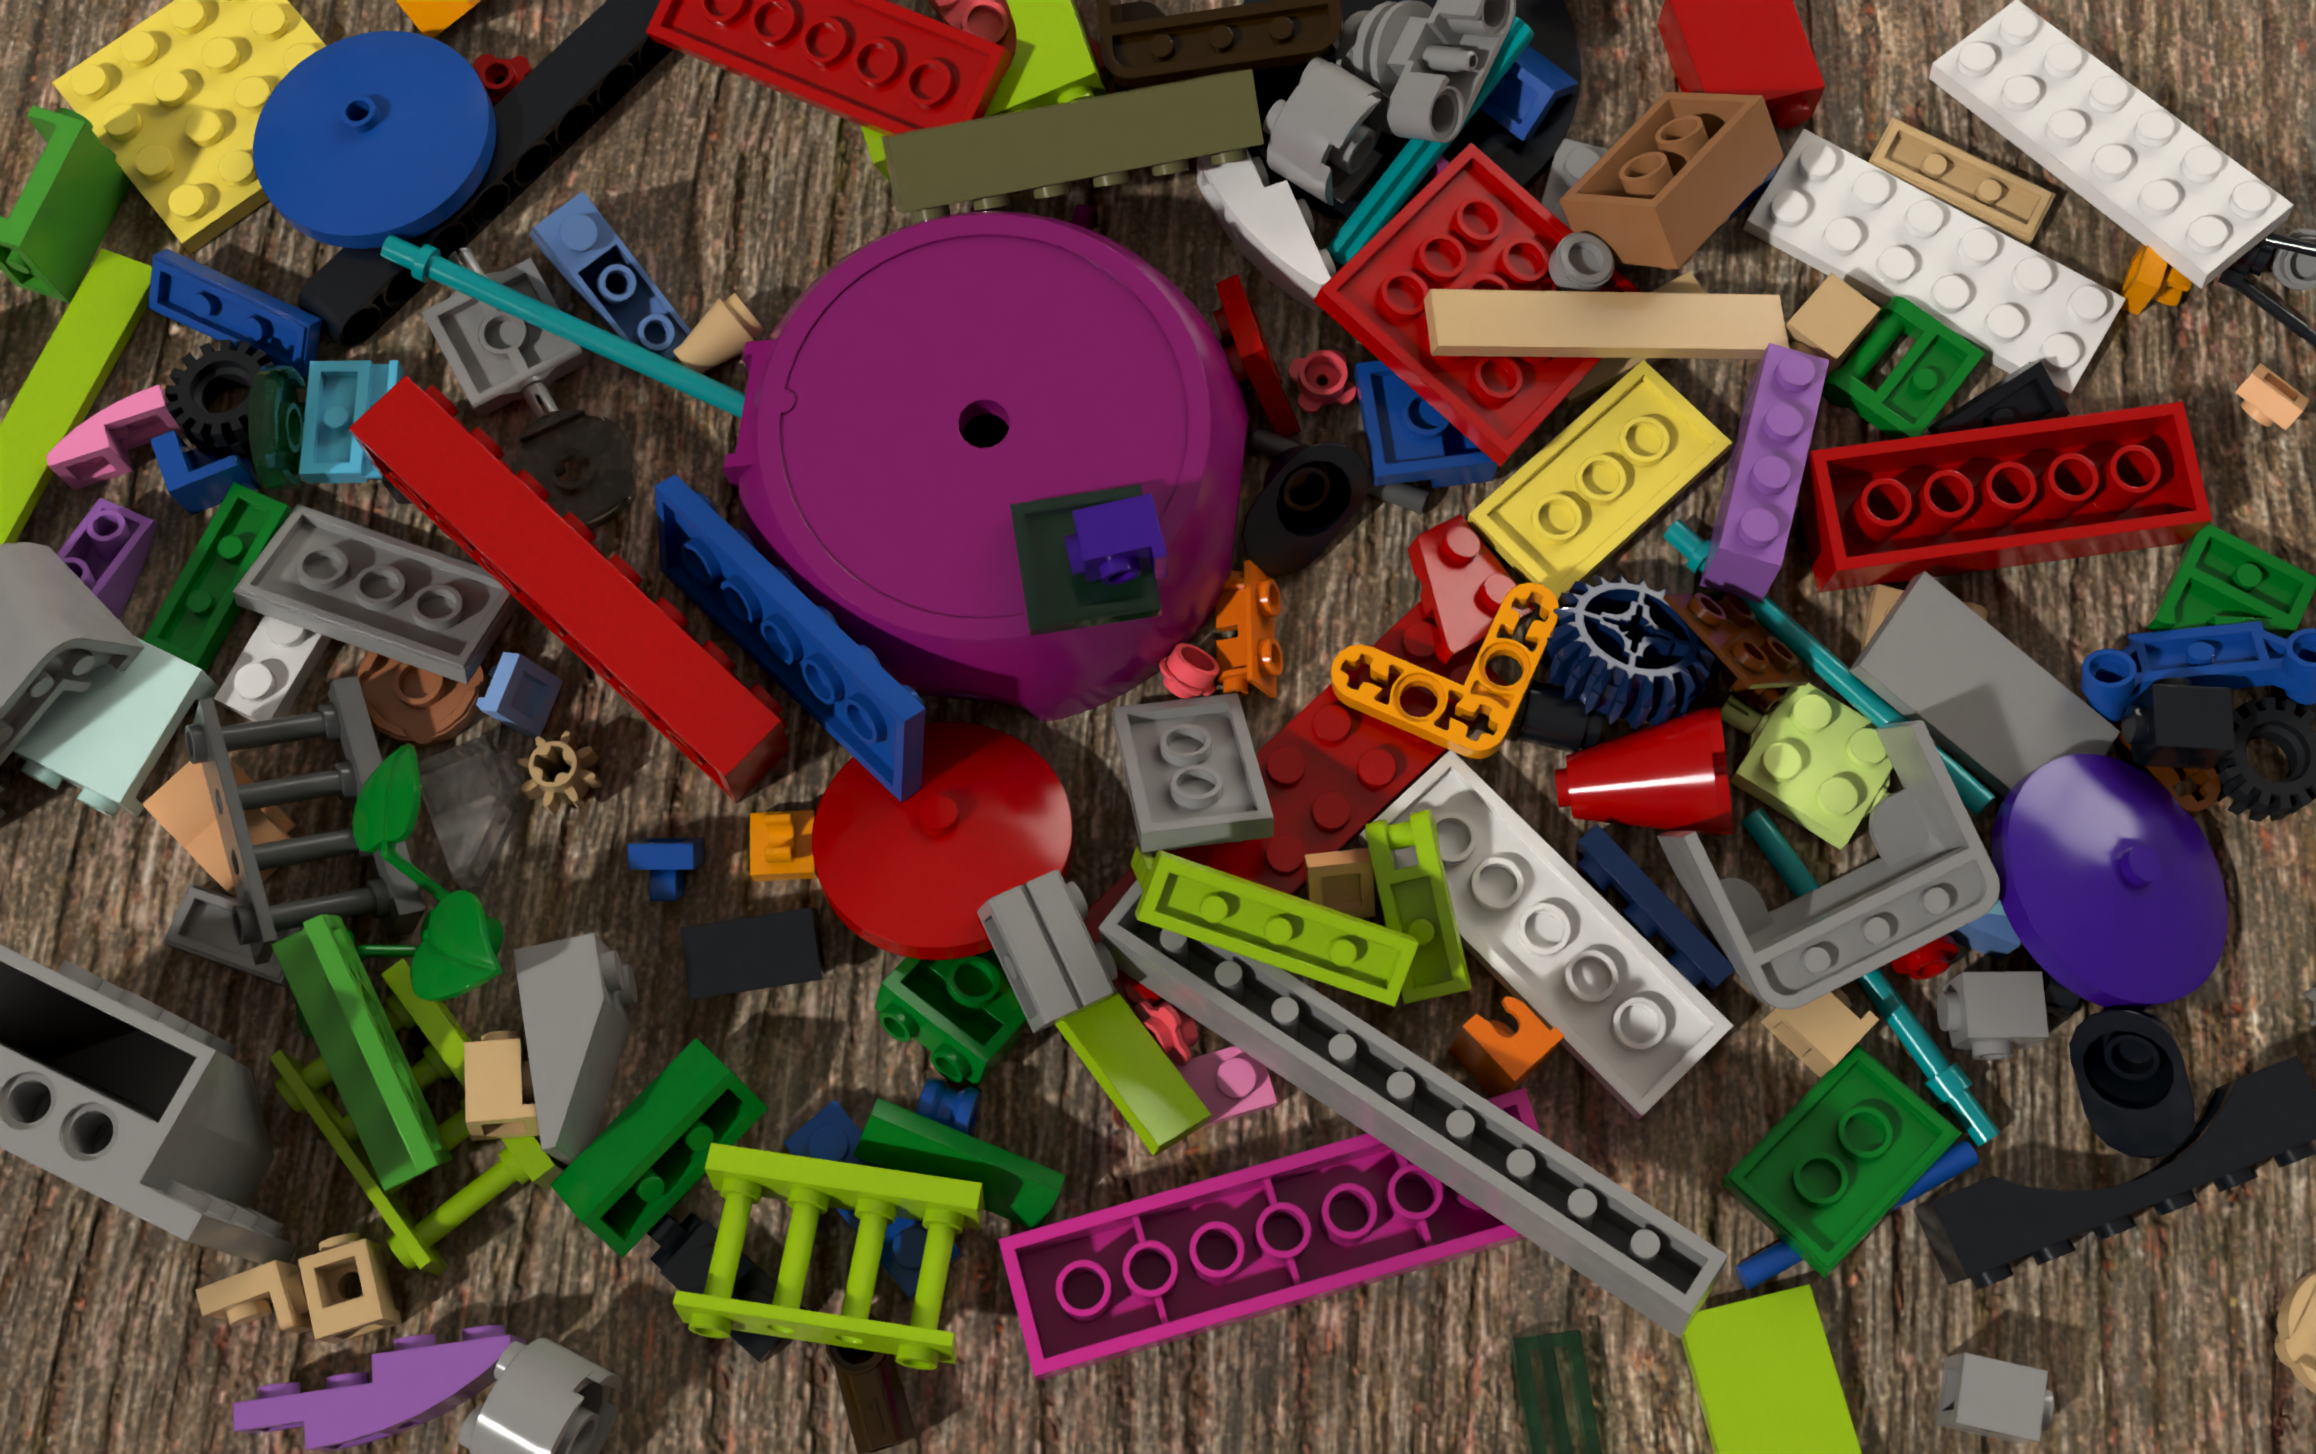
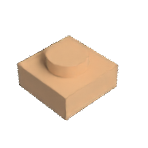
M2261 363L2258 364L2235 391L2236 394L2244 399L2240 405L2250 417L2266 427H2271L2276 423L2285 431L2302 414L2310 402L2307 397Z
M1369 848L1304 855L1307 901L1357 918L1376 916L1373 866Z

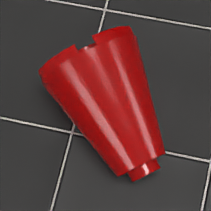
M1705 707L1566 755V768L1555 769L1559 807L1571 806L1573 819L1673 831H1696L1698 834L1715 836L1734 834L1720 707Z

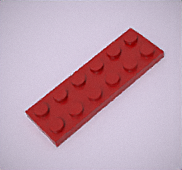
M660 0L645 31L657 43L885 136L983 118L1012 58L1004 46L887 0Z

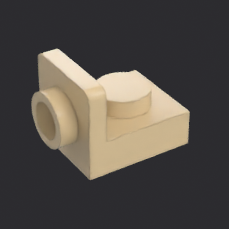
M273 1260L195 1290L202 1316L223 1320L228 1319L230 1326L247 1324L268 1316L272 1313L270 1303H273L278 1324L282 1331L301 1334L313 1329L301 1272L298 1271L297 1265Z

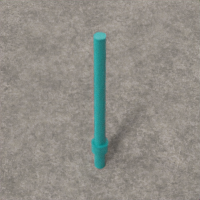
M1762 807L1741 821L1796 898L1820 887ZM1878 968L1856 979L1929 1079L1924 1085L1939 1106L1944 1103L1947 1104L1977 1147L2001 1133L1968 1089L1973 1084L1958 1062L1952 1065L1949 1063L1883 971Z

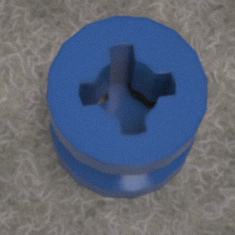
M929 1076L923 1087L916 1113L972 1136L979 1114L982 1090L967 1086L962 1090L947 1087L943 1079Z

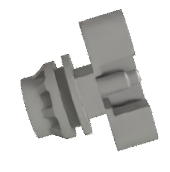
M1437 0L1433 9L1421 1H1386L1375 6L1371 11H1358L1352 14L1344 23L1343 40L1336 51V65L1390 96L1387 106V121L1394 135L1401 138L1448 143L1459 134L1515 18L1516 0Z

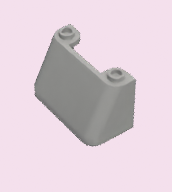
M31 542L5 543L0 545V766L63 690L85 692L92 684L85 676L86 674L107 663H110L116 670L125 671L144 649V646L49 546ZM0 784V793H1V792L3 791L4 787ZM0 807L1 820V818L6 814V812Z

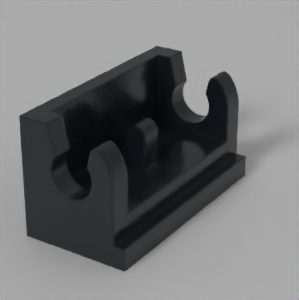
M804 908L680 928L690 1000L823 980V973H826L819 911L816 908Z

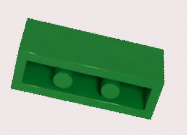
M695 1038L550 1186L585 1226L623 1258L706 1173L705 1165L710 1144L717 1143L732 1146L769 1108L711 1051Z

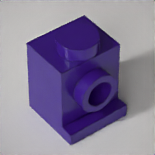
M1152 493L1072 511L1075 534L1064 536L1072 576L1085 573L1087 582L1101 579L1102 583L1113 585L1131 581L1141 575V570L1152 568L1155 580L1168 577V557Z

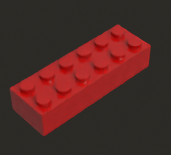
M2183 401L1812 450L1806 459L1798 494V502L1817 593L1910 581L1914 576L1923 571H1926L1932 577L2183 544L2212 521Z

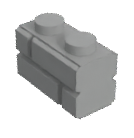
M1059 869L998 894L987 900L977 910L978 917L1033 1033H1037L1068 1017L1098 1005L1117 992L1112 983L1118 976L1114 959L1102 942L1093 943L1083 922L1089 916L1086 900L1074 882L1071 881L1065 884Z

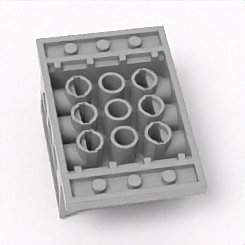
M0 945V1148L187 1242L260 1264L273 1260L289 1263L298 1246L277 1236L283 1224L247 1207L275 1156L253 1071L232 1059L238 1047L67 960H63L56 972Z

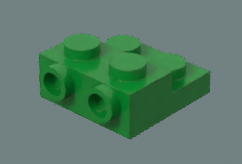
M994 949L974 956L950 960H922L906 957L881 983L874 1007L880 1012L879 1021L881 1026L891 1037L900 1042H908L911 1038H914L932 1052L931 1062L943 1077L952 1082H961L963 1078H966L976 1087L985 1080L1017 1044L1021 1031L1028 1024Z

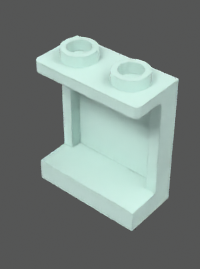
M137 637L135 638L144 646V649L125 671L116 670L110 663H107L85 675L92 682L85 692L63 690L12 751L26 761L20 770L21 772L56 790L62 780L82 789L77 799L110 817L115 815L118 808L139 817L144 806L136 799V796L193 702L198 704L200 699L214 698L220 688L202 669Z

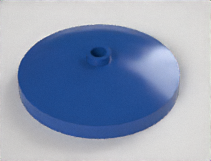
M377 31L359 34L339 40L316 51L301 61L279 82L266 101L255 129L253 142L255 171L262 189L277 211L291 226L316 241L337 247L353 249L379 248L383 246L384 241L389 235H394L408 241L430 231L450 218L467 202L482 182L492 160L496 144V117L490 97L477 73L467 60L451 47L431 37L404 31Z

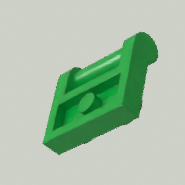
M1892 296L1879 311V322L1840 370L1833 369L1825 378L1822 395L1830 403L1838 407L1849 408L1895 440L1922 436L1978 365L1985 353L1903 297ZM1899 334H1907L1916 342L1875 392L1863 384V379Z

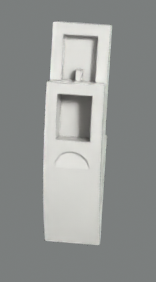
M1247 147V159L1211 165L1210 155L1197 157V184L1210 210L1227 236L1268 280L1315 312L1324 311L1314 302V299L1319 290L1336 274V269L1327 249L1318 251L1311 235L1315 230L1314 221L1306 201L1303 198L1295 199L1287 180L1270 185L1263 161L1259 156L1251 158Z

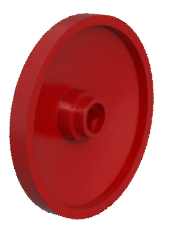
M966 722L927 723L924 729L921 790L900 802L853 757L832 779L818 805L812 830V853L818 879L829 905L841 921L859 937L878 948L904 957L922 960L959 959L993 949L977 914V910L987 900L1053 870L1059 869L1064 881L1066 880L1072 861L1074 845L1072 816L1068 798L1056 773L1036 751L1024 742L1007 733L979 724Z

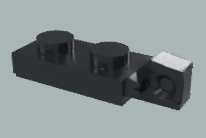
M692 1212L681 1224L669 1213H666L647 1232L661 1246L650 1260L661 1269L660 1273L678 1290L703 1294L718 1230L707 1220L703 1222ZM742 1252L731 1299L772 1305L777 1282ZM800 1304V1309L807 1310L802 1304ZM731 1330L730 1336L760 1363H763L784 1339Z

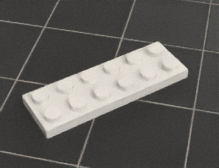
M2019 0L2011 2L1932 63L1929 76L1931 81L2146 247L2148 245L2164 261L2200 289L2204 288L2288 220L2294 204Z
M1803 129L1746 220L1743 230L1828 276L1832 272L1856 291L1882 305H1885L1892 296L1907 299L1983 351L1985 355L1982 359L2009 374H2012L2029 362L2041 361L2063 402L2071 395L2126 300L2123 296L1806 129Z
M1449 750L1373 822L1386 819L1388 824L1391 825L1410 820V813L1426 809L1432 811L1462 945L1516 999L1522 1001L1549 1030L1556 1027L1564 1035L1560 1043L1639 1120L1734 1025L1455 752ZM1364 829L1359 834L1358 841L1365 848H1368ZM1415 846L1395 850V860L1398 869L1419 865Z

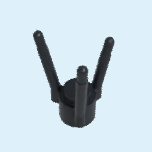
M2270 233L2223 271L2218 282L2237 289L2300 338L2302 337L2316 348V332L2310 326L2245 278L2248 272L2260 276L2274 248L2316 257L2315 242Z

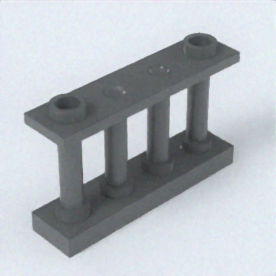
M358 676L333 679L323 704L318 705L317 712L222 727L220 726L213 698L200 699L193 724L186 725L185 727L187 752L192 764L202 763L239 902V905L232 908L235 934L240 945L250 944L255 965L269 962L273 953L271 944L278 940L277 931L304 926L303 922L320 914L338 915L343 919L371 913L374 919L382 917L387 938L413 933L425 911L418 884L387 862L381 856V848L374 853L361 851L354 839L353 821L350 822L349 828L252 845L243 812L338 795L340 800L349 799L352 814L354 813L358 795L365 782L382 763ZM322 737L325 743L333 742L338 762L334 763L332 770L236 785L228 752ZM405 840L396 843L398 853L411 863ZM354 854L357 859L365 858L371 880H367L365 888L272 906L268 905L260 875L262 870Z

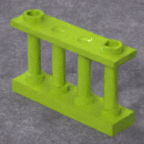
M402 958L381 974L394 992L385 999L388 1006L384 1008V1011L394 1033L404 1026L411 1030L418 1025L431 1043L422 1050L425 1056L410 1067L421 1092L442 1077L448 1081L454 1075L465 1089L464 1042H472V1040L443 1001L424 1000L414 993L410 979L411 964ZM281 1049L269 1057L282 1075V1077L274 1082L277 1090L297 1113L306 1109L394 1232L386 1241L395 1256L410 1271L418 1266L420 1270L439 1276L449 1266L434 1244L516 1181L523 1185L531 1179L533 1183L549 1191L552 1188L550 1184L566 1169L561 1161L541 1149L540 1136L502 1138L501 1140L506 1147L498 1153L501 1160L417 1223L396 1193L412 1179L384 1191L366 1150L359 1142L360 1137L349 1114L342 1118L321 1089L333 1080L322 1055L307 1066L301 1060ZM465 1098L460 1101L463 1108L438 1126L449 1151L470 1136L465 1118Z
M710 1144L705 1171L713 1189L720 1191V1196L725 1199L704 1293L675 1291L673 1306L682 1322L689 1323V1331L705 1337L724 1339L730 1337L731 1330L893 1354L896 1355L895 1361L898 1364L920 1370L937 1369L938 1361L956 1364L958 1348L954 1332L937 1330L955 1235L961 1234L963 1227L978 1230L981 1228L985 1207L982 1183L724 1144ZM761 1197L787 1201V1206L793 1209L772 1305L731 1299L752 1205L760 1203ZM828 1207L855 1211L854 1215L860 1219L841 1315L800 1309L820 1214L827 1213ZM896 1217L923 1221L922 1226L928 1229L909 1326L868 1319L887 1225L893 1224Z

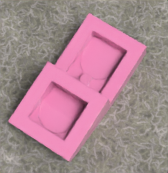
M156 385L117 401L94 414L60 440L46 455L48 467L69 487L77 490L132 472L133 468L128 453L129 449L151 443L150 439L172 430L177 434L183 431L167 408L166 403L170 401L166 397L165 391L160 385Z

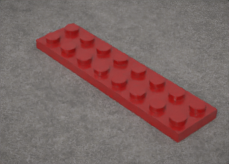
M1421 601L1371 646L1461 685H1464L1477 657L1471 651L1443 667L1437 660L1435 648L1441 642L1435 617L1425 616ZM1361 663L1356 671L1348 669L1344 671L1349 675V687L1351 689L1358 690L1363 682H1369L1382 688V699L1379 702L1386 705L1389 704L1392 685L1399 676L1390 674L1388 686H1385L1370 678V666ZM1488 665L1485 666L1486 675L1490 681L1496 685L1509 686ZM1331 683L1256 753L1274 817L1273 837L1164 850V852L1295 896L1306 886L1304 855L1344 850L1365 829L1367 823L1373 822L1449 750L1348 707L1338 700L1333 692ZM1416 686L1409 688L1402 694L1400 705L1410 716L1425 717L1437 707V698L1428 688ZM1448 699L1445 718L1438 726L1439 728L1448 730L1451 717L1468 726V733L1486 716L1485 714L1478 713L1474 721L1460 718L1455 715V706L1458 702ZM1132 868L1088 908L1089 916L1083 922L1094 944L1101 942L1098 927L1137 880ZM1117 968L1118 976L1112 983L1133 1012L1135 1005L1143 1000L1148 1001L1153 1007L1166 1001Z

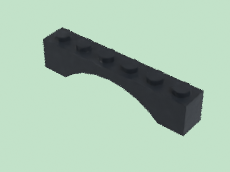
M2296 1055L2211 1090L2199 1118L2192 1126L2187 1140L2172 1153L2165 1156L2149 1171L2126 1183L2105 1189L2059 1191L2027 1187L1992 1176L1916 1207L1914 1212L1948 1285L1970 1278L1975 1290L2013 1276L2014 1273L2009 1264L2013 1260L2032 1254L2037 1265L2046 1263L2075 1251L2076 1249L2070 1239L2073 1236L2092 1229L2098 1241L2137 1226L2131 1214L2135 1211L2153 1205L2159 1217L2197 1202L2192 1189L2213 1180L2218 1192L2257 1178L2258 1176L2252 1164L2273 1156L2278 1168L2316 1154V1147L2312 1141L2316 1139V1091Z

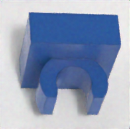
M705 837L639 838L628 843V870H651L649 882L650 901H677L678 897H684V870H694L705 863Z

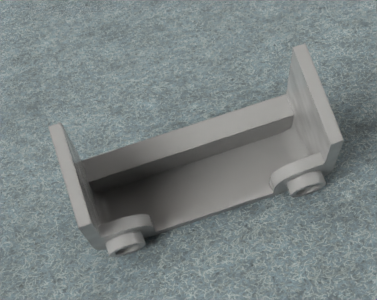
M1923 720L1889 723L1875 729L1903 786L1902 789L1882 798L1874 806L1869 817V833L1880 857L1770 912L1767 911L1758 891L1750 883L1737 878H1718L1696 831H1666L1657 836L1700 927L1721 954L1732 964L1735 972L1754 996L1764 1004L1780 1009L1799 1008L1986 915L1997 902L2000 891L1997 872Z

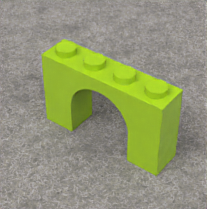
M1006 0L1016 28V49L1011 65L1002 77L984 117L1109 94L1076 0ZM861 126L873 164L890 182L881 137L885 135Z

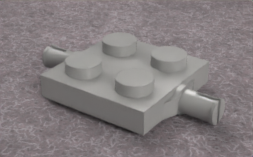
M467 247L459 249L469 266V270L560 310L531 257L504 271L484 274L474 256L473 250ZM454 251L448 260L464 267L456 251ZM455 291L448 299L422 311L427 324L479 419L513 401L523 399L526 400L532 411L537 425L542 427L550 425L541 408V404L545 405L554 423L560 419L562 413L556 406L547 387L555 380L589 363L579 345L459 291Z

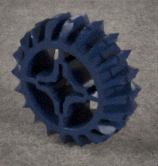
M1617 574L1611 582L1598 575H1594L1588 584L1575 581L1570 590L1566 593H1561L1558 599L1559 608L1553 611L1558 615L1557 624L1550 633V638L1547 637V645L1541 663L1550 669V683L1565 686L1564 700L1579 699L1585 704L1586 714L1594 710L1606 714L1610 725L1618 718L1626 719L1631 727L1636 730L1645 721L1651 725L1659 724L1668 719L1681 716L1688 712L1690 708H1693L1695 702L1701 699L1708 685L1707 682L1713 672L1715 656L1702 639L1663 599L1667 593V588L1657 592L1647 588L1643 578L1637 584H1631L1622 575Z

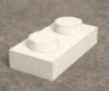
M264 615L215 695L214 700L222 707L252 721L285 717L332 638Z

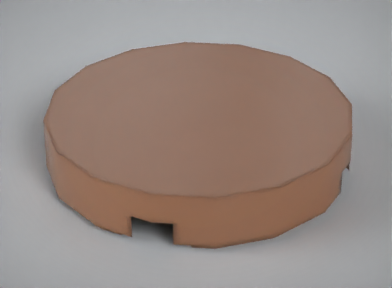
M371 651L367 652L361 662L357 675L374 728L383 737L402 746L409 743L414 745V747H432L454 739L470 726L480 709L476 705L478 697H485L487 683L482 663L466 685Z

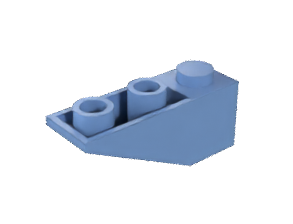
M581 191L533 227L529 236L568 286L610 333L669 360L676 356L673 350L683 343L691 333V330L584 191Z

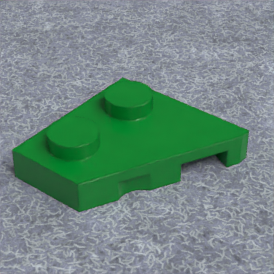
M2208 523L2189 539L2146 628L2156 632L2261 621L2265 631L2286 639L2296 631L2316 589V576Z

